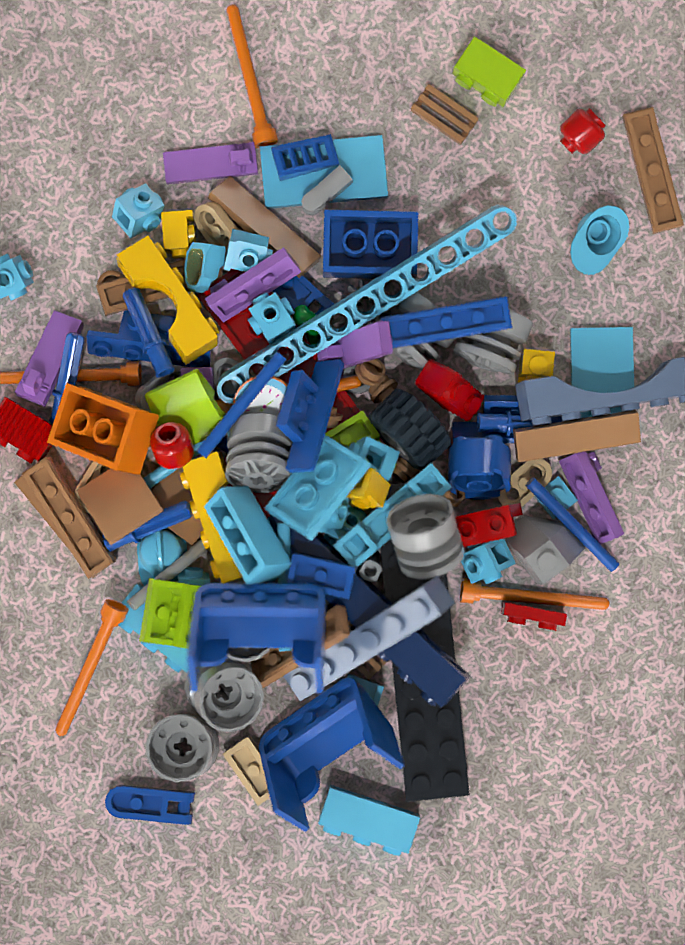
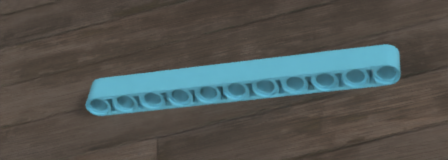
M495 205L230 368L219 377L217 384L219 398L226 403H233L235 393L229 394L225 392L222 387L223 383L228 380H235L241 386L246 380L254 377L250 374L249 368L255 363L265 366L279 348L289 347L294 354L274 374V377L277 378L492 246L515 230L517 226L515 213L503 205ZM499 212H506L509 217L508 224L501 229L495 228L493 225L494 216ZM472 229H478L482 234L480 242L476 245H468L466 243V234ZM444 246H451L455 251L454 257L448 262H442L438 258V253ZM417 263H424L428 268L426 275L420 279L412 277V267ZM389 280H397L401 284L399 292L395 295H388L384 292V285ZM364 296L374 300L372 309L367 312H362L356 307L358 300ZM336 313L344 314L347 317L346 324L341 328H334L329 323L330 318ZM306 331H317L320 334L319 341L313 345L306 344L302 339Z

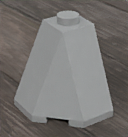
M523 516L514 522L517 532L516 536L504 538L508 547L534 582L542 585L567 568L586 548L561 521Z

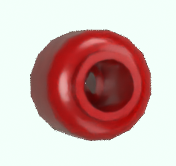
M581 108L577 109L561 124L560 132L564 137L560 142L572 154L577 150L581 154L587 155L605 138L603 128L606 125L590 108L587 111Z
M176 422L164 423L158 426L150 436V447L157 463L163 468L178 469L191 461L194 455V445L187 428L182 424Z

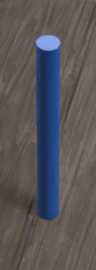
M278 352L273 355L196 450L205 458L208 457L287 360Z
M535 477L526 483L525 486L610 572L619 566L620 563Z

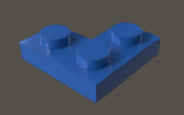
M293 553L286 584L315 585L320 587L325 594L350 599L357 569L356 566Z

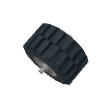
M396 388L368 416L383 442L388 447L399 451V458H403L413 468L420 471L433 463L451 445L447 430L432 413L434 409L431 406L427 408L415 396L399 388Z

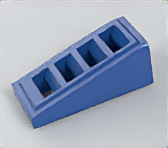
M331 134L271 147L280 181L339 165ZM323 144L328 155V160L324 161L319 149V145ZM309 148H313L316 158L314 163H310L307 152ZM301 151L304 165H298L295 152ZM289 154L292 164L291 168H286L283 155Z

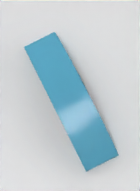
M431 463L386 500L383 508L378 507L334 544L335 548L350 565L359 566L391 539L386 519L388 513L395 505L417 495L435 494L442 496L452 488L451 485Z

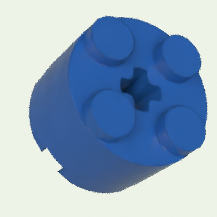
M488 435L485 438L471 439L466 436H459L453 439V445L449 448L448 483L452 487L450 491L456 495L457 490L465 492V498L474 500L494 499L500 497V491L504 489L506 493L510 491L511 450L503 443L502 437Z

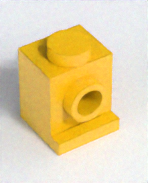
M193 211L161 212L163 246L166 254H172V258H186V252L193 242H196L195 225H189V222L194 221Z
M532 349L522 350L518 383L524 380L553 376L555 352Z
M369 468L347 497L351 499L353 505L359 508H383L391 484L374 468Z

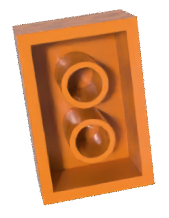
M66 383L47 443L116 471L140 475L150 446V436L155 430L159 415L95 390Z

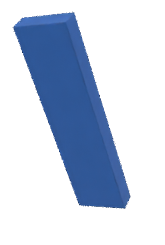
M507 296L380 318L381 321H389L393 349L512 329Z

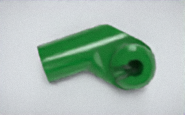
M299 305L294 309L293 320L295 325L300 326L316 316V314L310 311L308 306ZM309 330L305 332L311 345L319 341L320 334L317 331Z

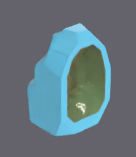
M198 242L191 244L186 252L184 273L187 287L192 292L203 293L209 290L212 281L218 278L220 267L224 266L225 246Z

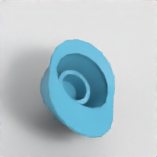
M606 205L587 213L580 220L577 233L571 243L570 251L572 263L578 271L588 275L601 272L624 244L628 237L630 226L629 219L623 210L617 206Z
M165 528L143 537L141 542L137 544L139 575L144 586L148 584L149 578L154 579L187 551L186 541L170 529ZM177 576L173 578L171 581H178Z

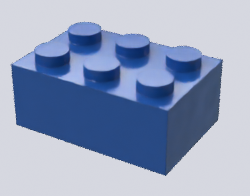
M324 210L323 278L376 279L418 253V212ZM417 264L411 269V276L414 278L417 277Z

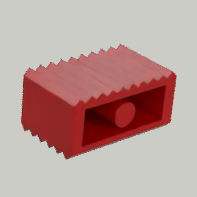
M434 359L428 360L415 380V385L443 409H446L448 412L450 411L465 421L471 420L484 400V395L462 375Z
M4 397L0 404V445L6 447L10 443L18 448L16 455L31 464L34 459L37 461L44 459L53 446L47 443L52 424L13 400Z

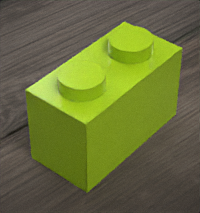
M474 36L455 64L452 74L456 76L455 81L467 90L474 88L482 93L480 97L486 103L493 107H496L498 104L504 108L524 78L526 70Z

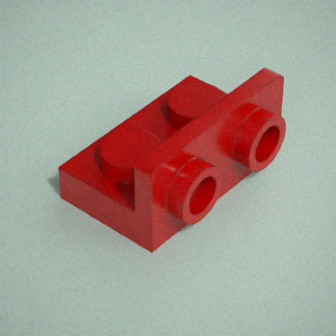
M521 503L456 516L457 528L463 547L516 536L517 532L513 517L523 515Z

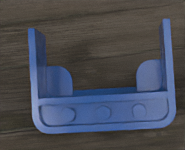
M210 583L201 586L195 593L187 650L191 692H198L201 667H214L222 664L228 657L229 647L293 648V660L298 666L315 668L316 693L323 694L326 621L324 591L315 585L299 584L247 585Z
M342 679L323 692V694H320L269 729L259 742V753L273 812L304 832L310 829L304 803L312 799L319 790L320 777L318 771L362 741H365L366 746L370 750L376 752L397 768L401 769L405 766L392 725L364 687L354 679Z

